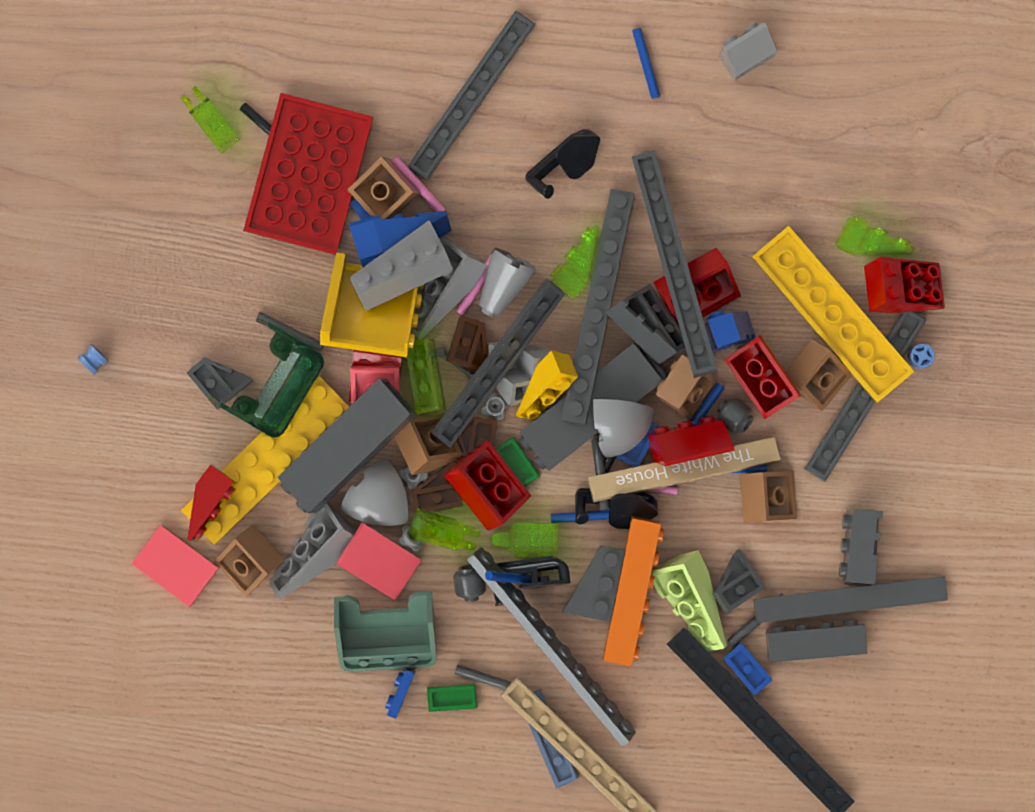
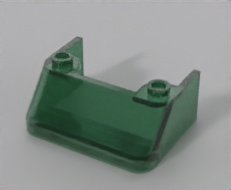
M258 317L256 319L257 323L275 333L270 341V351L281 360L257 400L249 396H240L234 401L231 408L211 396L209 401L268 436L279 437L287 429L322 370L324 359L316 350L270 322Z

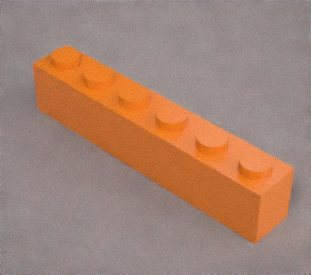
M635 516L631 517L603 661L631 667L633 660L638 661L640 647L636 646L638 637H643L645 623L641 622L643 613H648L650 599H646L648 590H652L655 576L651 575L652 566L657 567L660 552H656L657 542L662 543L664 528H660V521Z

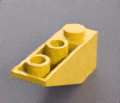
M551 350L537 364L516 413L517 417L535 421L578 378L569 354Z

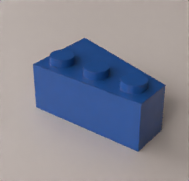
M721 310L710 314L706 319L705 328L713 353L756 338L747 311L725 314V311Z

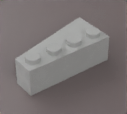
M428 220L352 275L350 279L365 311L451 272L453 268L430 220Z

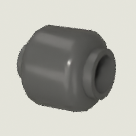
M732 398L729 401L725 399L717 409L719 412L718 419L723 420L726 429L732 433L745 432L754 419L752 417V409L738 398Z
M471 564L460 566L453 575L455 593L458 597L464 598L466 602L477 601L479 596L485 593L486 582Z

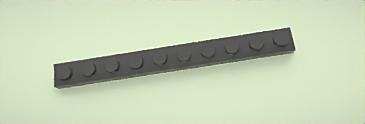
M655 150L632 156L693 377L697 378L718 372Z
M610 190L573 363L578 378L568 388L562 414V421L585 426L587 423L609 319L605 312L611 309L635 194L632 192Z
M481 546L467 561L622 747L625 746L636 733L631 722L620 714L616 704L605 696L600 685L590 678L585 667L576 661L571 655L570 649L561 643L556 637L555 631L541 619L537 609L531 607L526 601L521 590L509 582L486 580L485 573L487 571H505L497 566L492 555Z

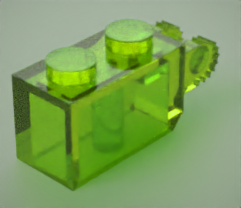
M195 86L192 90L196 97L202 101L200 104L194 107L190 99L185 95L180 97V99L190 110L191 116L218 151L223 154L240 139L210 99L206 98L199 88Z
M418 508L409 529L415 540L458 551L459 548L473 551L476 545L471 541L463 540L464 535L468 534L479 537L481 533L477 528L464 525L461 520Z
M514 523L510 527V532H497L492 534L493 536H491L490 540L497 547H509V552H514V557H529V552H538V557L553 556V553H558L559 524Z

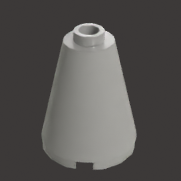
M495 247L491 253L479 305L482 307L481 311L491 317H494L495 314L501 315L535 274L536 268L519 257L516 258L510 255L509 252Z

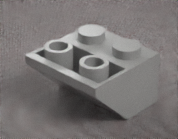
M765 22L759 26L757 23H754L744 30L745 33L738 38L735 35L724 42L725 45L722 47L719 58L734 81L773 58L777 53Z

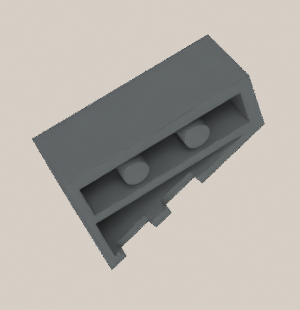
M651 284L626 297L605 312L658 364H661L685 348L680 327Z
M850 509L847 510V514H843L842 529H846L845 538L841 539V553H844V563L840 562L839 576L843 577V582L875 584L878 563L877 540H880L881 535L878 532L879 518L883 517V511Z
M600 546L562 612L611 622L625 551Z

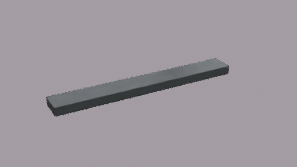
M514 12L409 163L408 167L428 181L531 33L535 23L519 12Z
M547 278L544 280L431 433L450 448L453 446L564 297L565 293Z
M902 312L886 337L902 358L927 320L915 312ZM859 382L804 468L824 482L875 403Z
M945 576L753 599L756 623L948 600Z

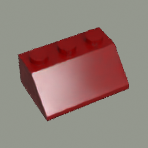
M717 248L687 263L702 317L741 297L730 266ZM665 276L653 283L660 299L678 324Z
M761 335L724 359L764 419L801 396Z
M714 415L701 417L700 422L692 423L691 420L678 422L677 427L669 428L668 426L656 427L654 432L647 433L652 460L663 466L735 451L723 420L714 418Z
M488 440L459 459L444 474L487 531L502 526L531 497V494Z

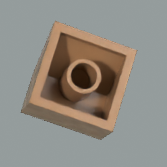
M380 157L347 189L370 216H380L381 219L393 217L420 194L415 186L387 157Z
M813 339L785 371L800 394L821 411L825 409L852 376L831 350Z
M682 354L680 359L675 360L672 364L668 377L663 379L658 385L656 396L684 418L691 420L717 381L711 374L694 378L689 359Z
M444 414L416 417L395 436L412 475L431 472L463 456L457 440L450 448L431 433Z
M793 471L740 474L744 522L797 519Z
M252 524L238 535L214 562L247 597L285 559Z

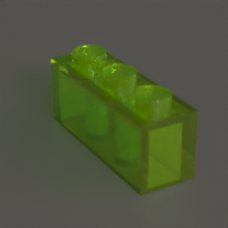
M430 338L415 340L414 347L408 350L407 361L416 413L426 414L446 410L435 340Z

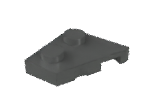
M205 357L186 372L217 410L254 381L247 375Z
M740 549L733 554L713 592V596L726 614L766 588Z

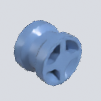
M92 344L88 347V351L85 354H81L78 357L80 362L94 375L98 372V368L101 365H105L108 362L107 358Z
M918 344L911 348L908 353L909 363L917 369L928 367L935 358L934 350L927 344Z

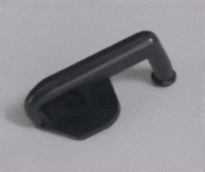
M583 129L571 134L528 171L525 176L526 181L544 198H551L554 193L553 186L546 185L541 180L558 165L561 166L570 179H578L594 165L600 137L589 129Z
M580 488L575 493V522L579 525L585 524L589 520V516L586 514V503L600 504L599 501L593 502L590 488ZM646 492L616 494L609 499L608 521L615 528L629 529L632 516L651 520L658 515L657 500Z
M553 556L497 563V566L507 573H531L532 583L520 584L519 589L547 588L571 583L568 565ZM558 569L559 580L549 581V576L542 577L541 571ZM494 593L495 606L504 605Z

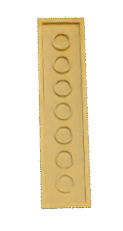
M790 226L785 228L752 256L757 265L876 403L914 373V370Z
M320 376L222 470L224 474L236 482L233 486L236 488V491L228 501L226 499L222 501L219 506L222 510L214 520L210 518L205 525L207 530L204 535L214 545L281 482L277 477L349 408L343 399ZM193 499L181 510L189 519L191 518Z

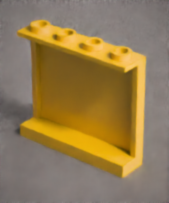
M336 252L320 330V345L407 357L409 348H413L415 342V334H412V328H417L419 314H415L416 308H421L422 294H418L419 288L424 289L425 284L365 311L350 279L352 275L363 267L360 264L346 263V254Z

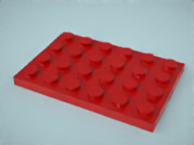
M280 93L243 231L336 256L353 197L347 189L357 181L374 118L369 115Z

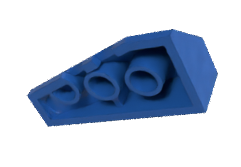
M446 211L418 213L415 217H403L402 214L394 215V218L389 219L371 216L349 223L362 267H365L428 220H430L438 238L452 231Z

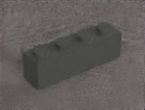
M858 620L843 621V626H834V622L819 623V628H810V624L795 625V630L787 631L786 626L771 627V632H765L768 662L771 663L868 654L865 625L858 624Z

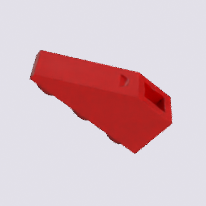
M209 465L195 485L187 537L189 541H194L195 538L199 540L207 530L205 527L206 523L210 518L214 520L222 510L219 507L224 499L228 501L236 491V488L233 487L236 482L213 465Z

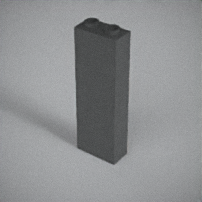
M633 343L597 371L586 426L562 421L565 396L519 432L522 436L519 441L527 451L533 450L536 454L534 460L542 470L547 468L550 471L598 433V429H595L593 399L623 400L637 403L656 388L662 379Z
M379 378L277 477L282 482V489L289 495L292 494L297 500V506L303 512L317 513L418 414L387 379Z

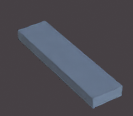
M541 690L534 691L533 693L546 704ZM529 724L556 789L577 780L578 776L573 765Z

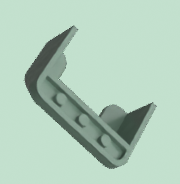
M417 591L411 594L408 598L409 608L361 611L360 603L356 598L352 596L334 597V632L340 668L348 672L424 668L434 665L436 663V640L432 591Z

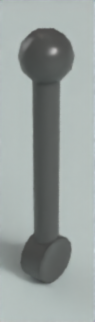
M444 348L436 350L438 357L447 358ZM453 364L455 367H457L459 370L465 373L468 376L469 380H471V378L475 374V372L471 373L466 368Z

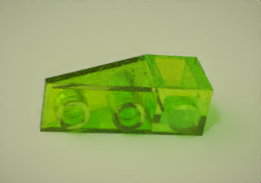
M858 217L848 218L845 221L834 247L855 257L909 255L915 249L909 246V241L900 237L894 239L888 236V232L882 228L875 227L873 229L866 226L867 222Z
M597 225L592 229L588 227L580 237L583 240L577 248L573 246L565 256L568 260L563 267L558 265L550 275L553 278L552 282L572 301L575 300L589 281L598 232Z

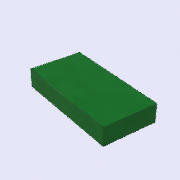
M514 437L495 448L524 487L540 477Z
M475 684L427 687L429 712L477 708Z

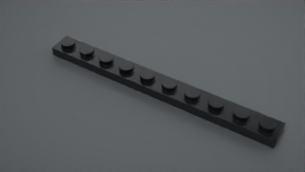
M684 627L667 643L668 647L831 812H845L855 802Z

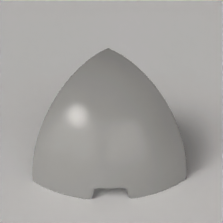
M498 342L489 343V354ZM528 344L499 382L497 389L510 406L521 403L537 364L550 351Z
M593 399L594 426L600 433L598 444L603 455L606 458L618 456L630 451L639 444L651 426L654 409L647 405L630 401Z
M384 458L363 472L364 479L359 485H351L340 509L352 518L368 524L379 526L401 525L408 521V501L405 488L393 465Z

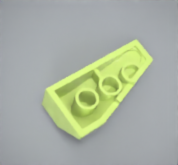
M699 550L680 554L652 568L651 575L655 576L653 585L662 599L667 598L674 607L672 611L676 616L681 615L688 624V631L707 651L724 649L727 645L716 600L713 596L714 591L709 571Z

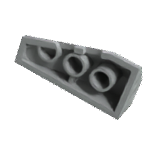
M443 236L440 242L447 253L453 271L424 285L421 308H416L415 314H419L417 328H412V333L421 340L476 286L487 268V265L476 255Z
M328 502L317 513H313L305 523L307 529L301 539L297 537L293 545L296 547L290 557L284 558L285 561L278 567L269 584L277 598L282 599L335 565L356 533L353 526Z

